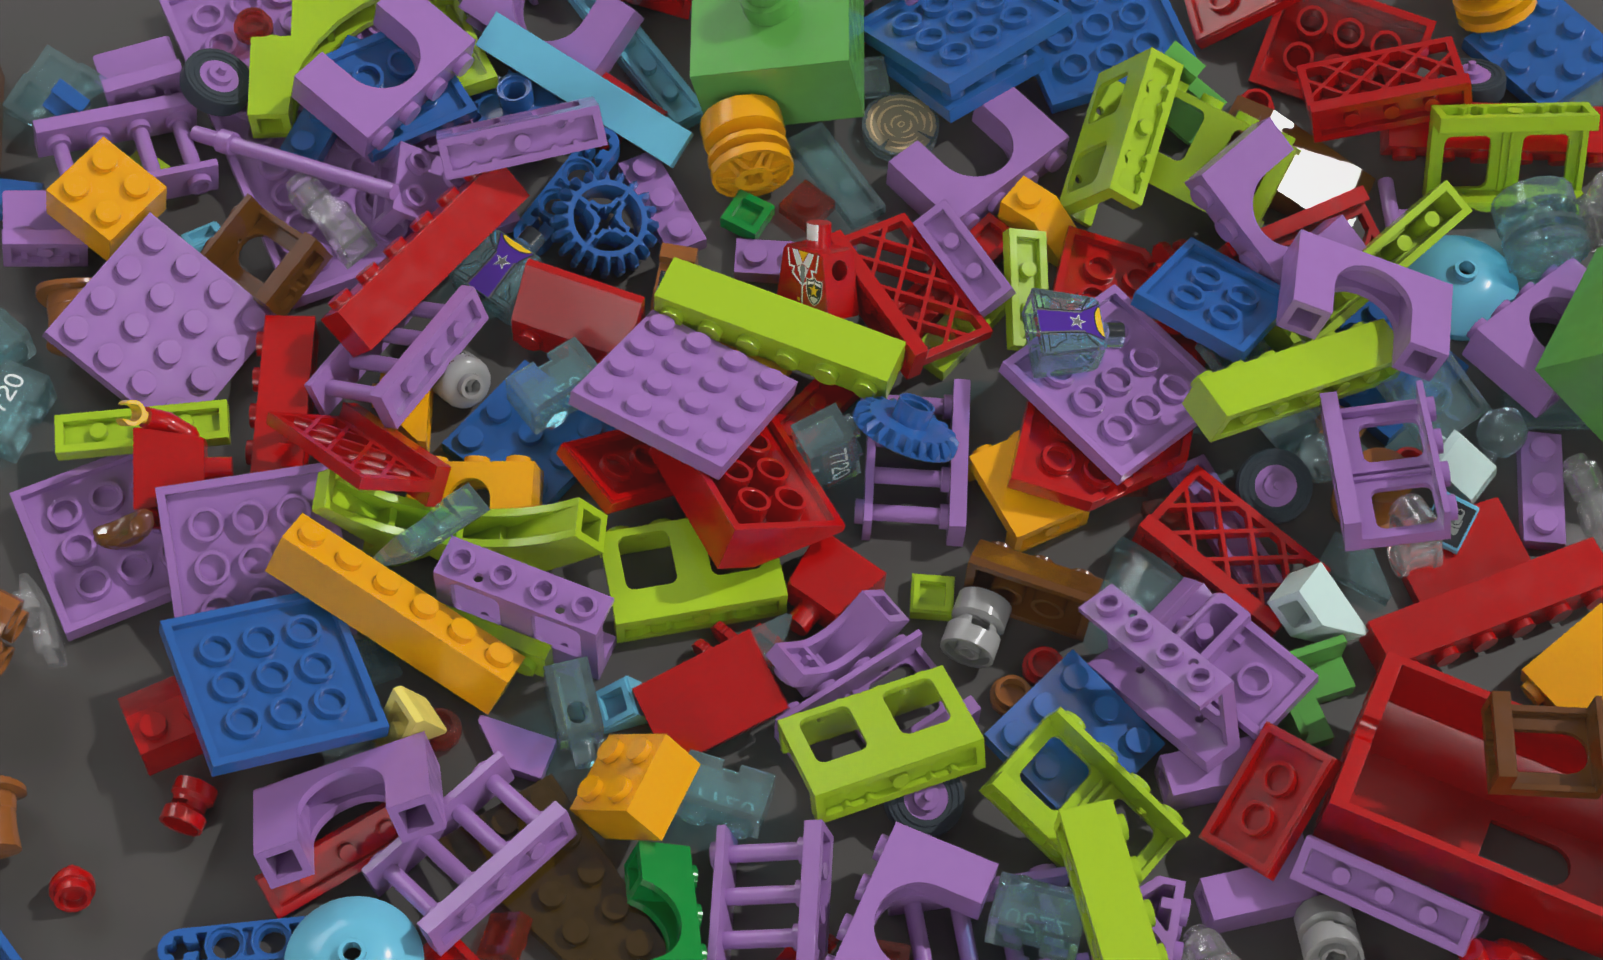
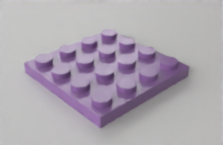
M149 212L44 332L42 337L121 400H137L144 407L212 401L256 349L257 332L264 331L265 315L273 314L253 300L254 296Z
M1114 284L1083 307V309H1086L1095 304L1099 305L1105 340L1088 334L1099 345L1097 346L1089 338H1086L1085 347L1088 354L1084 348V339H1082V348L1088 359L1082 353L1080 340L1077 342L1078 349L1083 358L1094 366L1086 363L1076 350L1075 336L1078 333H1066L1068 340H1066L1065 333H1049L1051 347H1056L1063 340L1066 341L1060 343L1057 348H1051L1052 352H1050L1048 334H1043L1046 352H1044L1042 336L1040 335L1004 360L998 372L1116 485H1119L1198 426L1184 408L1182 402L1192 387L1190 385L1194 378L1208 370L1152 318L1131 306L1132 300ZM1107 322L1123 323L1125 326V337H1109ZM1034 349L1036 350V355H1037V360H1038V365H1039V370H1040L1041 376H1039V372H1038V368H1037V362H1036V357H1035ZM1030 352H1031V355H1032V360H1033V365H1034V370H1035V375H1036V376H1034L1033 367H1032V362H1031V357H1030Z
M652 310L571 391L568 404L719 480L795 393L798 381L747 357L740 351L733 350L709 338L704 333L697 332L683 324L681 326L675 324L670 316L659 314V312Z
M133 454L106 456L9 493L68 642L172 601L161 529L152 530L142 542L126 549H107L96 544L94 541L93 530L96 527L135 512L133 510Z
M322 463L156 487L155 491L174 617L297 593V591L267 573L265 569L281 537L302 513L343 538L341 527L312 512L318 472L329 468ZM349 626L352 635L358 634L356 629Z

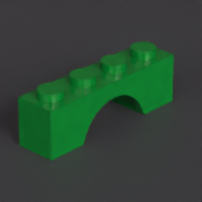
M639 840L624 864L627 904L646 913L657 924L663 934L666 954L651 960H707V948L704 943H701L700 937L702 907L700 904H697L695 893L698 870L696 865H692L690 846Z

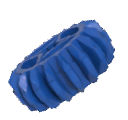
M607 169L601 171L598 180L591 170L585 173L583 181L574 177L569 183L570 189L563 187L560 190L558 197L561 201H554L551 207L552 212L556 215L550 218L549 227L557 229L551 236L552 242L564 243L558 251L559 257L571 254L573 256L570 262L571 268L577 267L581 262L586 265L584 269L585 276H590L594 268L598 269L601 279L607 278L610 268L617 278L623 276L625 267L634 271L639 266L638 260L646 261L650 255L648 248L654 247L657 242V237L652 233L656 232L659 228V222L650 219L657 212L656 206L644 205L650 197L649 192H643L638 195L635 192L638 187L637 180L632 181L629 186L622 183L624 180L623 172L618 173L615 180H610ZM605 198L612 200V202L605 205L599 204L593 199L589 202L588 199ZM623 209L626 210L632 220L634 235L629 232L630 227L623 222ZM574 213L580 217L578 221L586 228L587 237L584 240L576 230ZM613 214L607 229L602 228L598 235H595L601 220L606 221L609 215ZM600 244H608L615 249L620 247L621 250L603 251L595 247Z

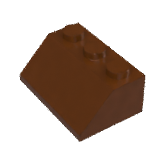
M980 539L970 556L963 588L980 587L991 590L1004 597L1012 607L1010 618L1083 642L1090 620L1079 612L1078 607L1100 592L1104 579L1095 577L1085 569H1070L1055 564L1051 559L1042 555L1031 556L1013 550L1008 544L1000 541L989 542Z

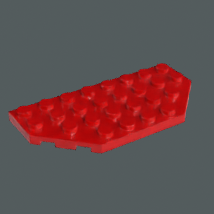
M1069 226L1063 242L1050 297L1053 300L1050 299L1048 308L1060 309L1058 302H1061L1062 309L1078 310V307H1082L1087 298H1090L1087 301L1088 303L1114 284L1132 300L1134 293L1150 278L1149 273L1154 267V260L1145 248ZM1153 319L1205 368L1208 353L1207 347L1184 337L1180 332ZM1027 399L1007 488L1090 512L1183 470L1188 460L1193 429L1126 480L1116 485Z

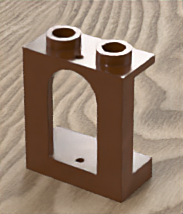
M248 193L231 210L229 217L215 235L207 240L203 250L200 252L254 296L253 300L273 315L287 316L333 257L315 237L307 232L300 233L264 209ZM255 237L269 238L289 251L265 283L244 270L239 262V254L243 245Z
M1491 691L1481 708L1488 794L1579 799L1600 798L1603 794L1602 696H1595L1587 708L1511 704L1510 691ZM1514 732L1571 736L1578 740L1585 748L1587 754L1586 766L1579 772L1571 774L1518 772Z

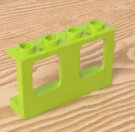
M1151 47L1098 74L1059 200L1071 219L1087 228L1091 227L1098 204L1110 198L1132 210L1142 206L1184 65ZM1128 76L1125 85L1118 81ZM1076 176L1079 178V183L1075 181Z
M1179 80L1175 97L1203 111L1204 120L1182 160L1176 161L1158 152L1149 184L1206 212L1193 202L1190 190L1184 182L1222 151L1236 131H1245L1260 120L1240 110L1235 117L1222 110L1224 102L1204 92L1199 99L1187 93L1189 84ZM1282 131L1281 133L1294 150L1265 174L1253 196L1254 216L1260 228L1264 224L1262 218L1295 155L1299 156L1302 151L1293 146L1296 139Z
M1589 102L1431 105L1422 195L1424 196L1441 184L1444 145L1448 138L1487 136L1490 138L1485 182L1479 186H1453L1470 208L1480 212H1493L1497 208L1512 207L1518 211H1533L1536 207L1551 206L1557 210L1567 211L1574 209L1575 206H1589V199L1582 192L1589 131L1599 130L1600 114ZM1530 135H1567L1568 144L1562 181L1558 184L1546 185L1519 184L1518 179L1524 139Z
M663 518L654 520L648 525L631 528L628 526H615L606 531L604 553L600 554V558L603 561L609 596L614 598L612 611L617 643L710 628L719 621L727 625L787 614L788 593L779 558L761 564L757 569L717 575L712 571L708 552L688 518L678 520ZM671 546L677 579L673 583L641 589H630L627 587L620 555Z
M943 665L926 671H920L914 675L884 685H878L872 689L836 699L830 703L777 720L781 751L783 754L790 753L810 793L812 814L815 820L822 819L824 823L986 768L984 737ZM942 701L950 716L949 720L909 734L903 733L893 718ZM856 729L859 730L866 743L864 749L828 762L818 761L809 746Z
M1059 707L1041 720L979 791L1057 867H1065L1054 830L1059 810L1113 799V802L1117 799L1124 801L1153 831L1152 839L1136 856L1140 863L1143 881L1177 841L1187 838L1191 832L1182 824L1183 819L1176 810L1166 804H1161L1149 793L1151 789L1144 779L1137 774L1129 773L1117 762L1118 756L1112 748L1103 742H1097L1085 731L1086 726L1080 717L1071 711H1065L1062 707ZM1052 737L1060 739L1089 769L1086 779L1058 810H1051L1020 778L1021 771Z

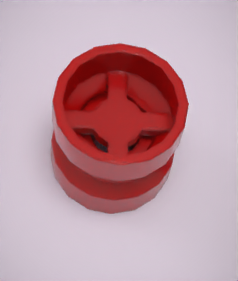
M186 775L177 776L171 789L173 798L170 803L164 805L159 820L164 826L178 833L194 837L200 836L207 822L204 815L207 809L214 806L219 794L218 790L201 779Z

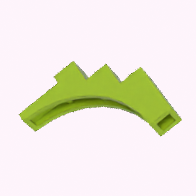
M292 0L291 36L268 35L265 37H251L247 116L253 138L287 137L296 122L297 112L300 104L291 97L294 76L321 52L327 54L339 49L347 35L355 37L366 28L373 26L376 5L380 0ZM428 0L434 6L454 4V0Z
M330 469L318 472L312 512L364 540L362 551L392 568L427 556H431L439 561L451 536H455L540 570L549 571L603 554L608 517L607 514L580 497L554 504L525 508L483 509L454 507L442 504L440 507H426L417 500L385 491L358 490Z

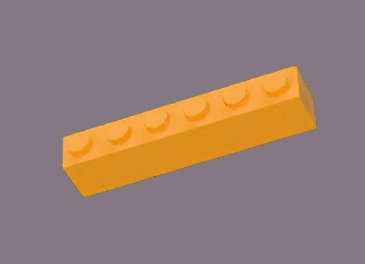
M304 513L298 517L281 537L265 569L267 573L487 715L503 695L526 658Z

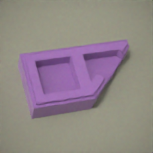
M480 714L478 725L485 736L492 754L499 750L505 756L515 776L533 782L543 779L556 751L557 739Z

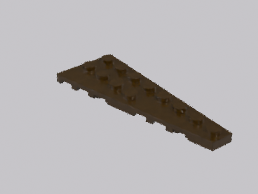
M552 773L519 792L539 811H544L554 801L558 802L567 810L577 835L505 898L499 906L507 913L510 912L530 930L531 935L558 960H651L665 955V942L647 915L636 907L627 904L625 882L584 821L569 810L572 803ZM500 803L478 816L506 842L510 841L527 826L504 803ZM462 826L438 840L471 872L476 871L493 856Z

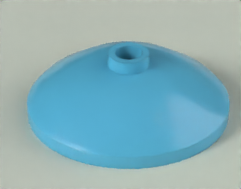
M1444 235L1408 267L1411 270L1453 285L1450 339L1470 341L1466 335L1479 319L1489 320L1492 313L1503 301L1508 299L1512 302L1519 293L1516 274L1508 261L1497 250L1486 243L1466 236Z
M365 896L338 898L313 910L294 930L287 944L284 960H348L344 957V953L350 948H357L361 951V954L355 960H425L420 936L408 917L385 901Z

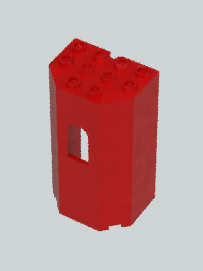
M1388 650L1369 687L1362 704L1363 708H1361L1339 759L1343 764L1327 790L1312 836L1386 869L1603 959V794L1599 799L1488 794L1481 708L1491 692ZM1511 700V704L1522 705ZM1514 732L1518 772L1571 774L1579 772L1586 766L1587 754L1585 748L1578 740L1571 736ZM1492 823L1558 851L1565 858L1568 865L1566 880L1558 885H1548L1478 856L1489 824Z

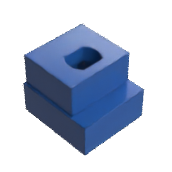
M60 78L51 89V94L44 101L42 107L53 116L86 111L91 105V101Z

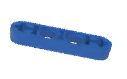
M604 127L606 139L609 143V151L602 149L596 157L595 148L571 153L516 223L513 234L514 241L535 254L532 257L543 255L554 243L551 236L557 229L549 227V220L555 215L548 213L544 207L550 200L559 199L558 194L563 187L570 189L569 174L575 170H585L587 172L591 170L598 180L602 170L607 169L609 173L620 157V143L617 134L613 130ZM594 157L596 166L591 162ZM539 218H540L541 221L543 222V224H542L541 227H540V224H539ZM528 225L537 230L539 228L541 233L540 240H536L532 246L524 239L519 238Z
M306 916L172 930L160 940L157 949L159 960H175L173 955L169 953L176 952L177 944L184 943L187 950L193 952L184 953L183 960H202L199 951L196 950H202L199 941L205 940L204 948L208 957L207 960H284L292 931L296 929ZM277 932L283 934L286 938L283 949L274 954L262 951L260 948L262 939L269 933ZM233 937L240 943L237 953L226 959L216 956L214 954L216 943L222 938Z

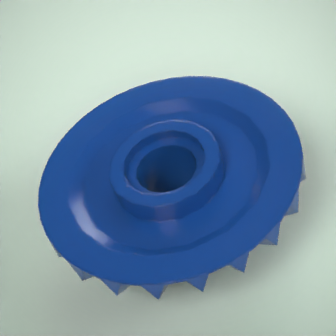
M508 69L507 75L502 77L497 75L499 84L496 88L472 95V101L478 109L477 115L472 121L474 123L565 103V101L519 72L513 73Z
M902 393L898 400L895 398L888 400L882 396L876 398L866 397L864 400L858 401L853 411V420L863 433L896 453L921 461L937 463L950 461L956 455L959 445L956 434L953 430L948 429L945 422L936 419V416L933 415L935 412L933 404L920 396Z

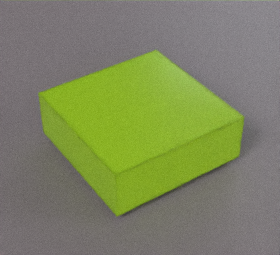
M912 573L909 618L938 621L952 620L955 577Z

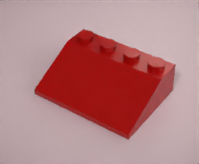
M1301 0L1272 15L1248 82L1304 101L1297 77V65L1428 41L1431 39L1437 21L1375 0ZM1398 60L1390 62L1388 65L1401 69L1407 62ZM1417 66L1411 73L1417 75L1420 67ZM1356 68L1351 69L1349 72L1362 76L1367 69ZM1378 74L1373 81L1385 85L1391 78ZM1319 75L1309 77L1308 79L1322 84L1328 77ZM1339 81L1333 88L1346 92L1352 85ZM1401 82L1398 86L1405 85L1407 83ZM1363 89V90H1361L1359 93L1368 92V91H1366V90Z
M776 416L719 480L652 446L650 448L649 454L717 569L756 567L841 533L846 526Z

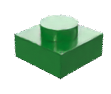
M740 189L720 217V227L745 239H759L775 215V205Z

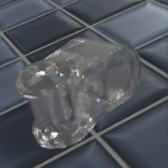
M1415 493L1406 494L1398 498L1389 511V528L1427 524L1437 520L1436 514L1425 500ZM1442 540L1387 546L1388 560L1395 575L1398 578H1404L1409 575L1410 571L1422 567H1441L1443 564Z

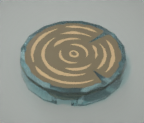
M892 92L881 95L869 103L864 111L861 129L863 141L876 157L885 161L891 160L917 140L932 152L938 141L939 118L933 109L911 93Z

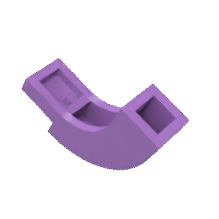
M883 589L862 590L843 613L826 628L805 640L775 643L765 656L775 666L774 672L781 681L795 687L803 697L812 696L815 689L829 679L837 681L848 674L852 665L861 658L869 656L872 659L910 620Z

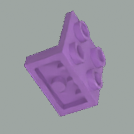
M169 36L159 37L93 56L108 106L182 93L179 82L182 66L180 60L176 58Z
M400 141L379 163L377 174L378 179L397 184L399 186V193L394 200L375 195L370 231L385 236L397 224H402L405 219L414 221L427 210L432 214L439 207L436 199L453 185L458 189L465 182V179L461 177L446 181L440 156Z
M46 190L3 191L2 250L4 267L88 266V246L47 214Z

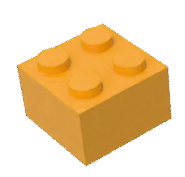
M103 136L46 189V212L107 261L149 212L158 218L166 210L167 187Z
M609 734L607 739L600 745L597 758L587 777L580 783L577 796L569 810L604 839L662 841L701 764L667 734Z

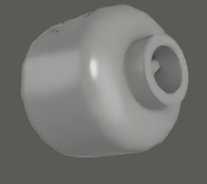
M462 350L459 355H456L449 362L445 372L433 385L432 389L434 393L451 406L462 409L470 408L480 403L487 395L491 385V375L485 363L470 352Z

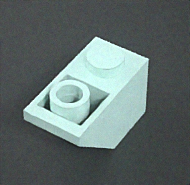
M1454 429L1448 438L1442 435L1444 453L1439 454L1440 461H1448L1451 486L1446 487V490L1474 504L1496 476L1497 466Z
M1322 562L1289 573L1267 601L1291 637L1317 643L1344 635L1346 640L1350 641L1365 636L1369 631Z

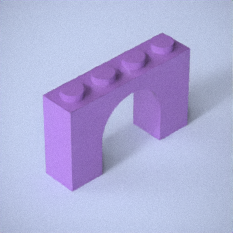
M380 0L376 5L373 25L403 49L415 66V74L403 84L390 88H376L365 85L354 79L323 52L317 55L294 76L291 97L364 158L375 148L377 150L383 149L392 139L394 131L402 123L405 126L409 125L418 116L421 106L427 100L435 101L445 91L448 81L455 75L458 77L463 76L474 62L472 54L476 40L428 0Z
M462 0L458 6L469 15L466 22L482 33L496 11L527 30L523 16L525 0ZM596 0L583 22L573 33L559 40L545 42L602 76L605 72H610L644 18L620 0Z
M1015 87L973 111L972 122L1005 152L1009 161L1002 169L993 174L979 177L959 174L945 166L917 140L888 161L886 184L920 216L945 198L970 231L989 212L993 215L999 213L1001 200L1023 175L1037 183L1038 179L1048 171L1051 173L1057 171L1067 159L1066 151L1069 136Z
M1268 117L1251 125L1184 183L1190 190L1193 202L1199 208L1205 210L1215 223V230L1218 235L1226 242H1229L1237 252L1240 263L1280 285L1283 256L1289 247L1272 241L1260 229L1254 216L1253 196L1260 179L1294 149L1272 119ZM1343 214L1323 221L1311 232L1360 251L1367 247Z
M1302 229L1299 231L1283 256L1276 326L1315 340L1333 314L1334 293L1349 292L1360 295L1378 306L1392 325L1394 333L1392 368L1431 381L1449 357L1453 285Z
M1573 257L1559 267L1556 264L1551 265L1542 274L1538 283L1534 284L1531 281L1527 283L1516 295L1514 301L1510 302L1508 299L1503 301L1492 313L1489 320L1479 319L1466 335L1470 341L1462 355L1535 418H1538L1558 402L1561 397L1535 371L1545 347L1533 334L1530 324L1550 323L1558 325L1587 269Z
M425 731L253 790V855L271 889L315 874L314 842L318 832L331 818L352 806L374 801L386 802V810L402 844L446 829L440 764Z
M1250 736L1239 738L1240 749L1208 773L1181 751L1160 755L1154 775L1163 803L1176 811L1209 803H1218L1255 740ZM1303 834L1299 837L1274 882L1249 867L1200 878L1193 895L1207 936L1294 917L1297 908L1304 901L1320 895V892L1289 878L1305 841Z
M896 822L890 836L882 833L872 856L873 860L878 861L872 876L864 873L854 897L860 903L854 916L846 913L836 936V939L842 941L836 956L828 953L825 960H890L877 943L874 926L886 909L900 901L908 899L929 900L978 920L995 881L999 864Z

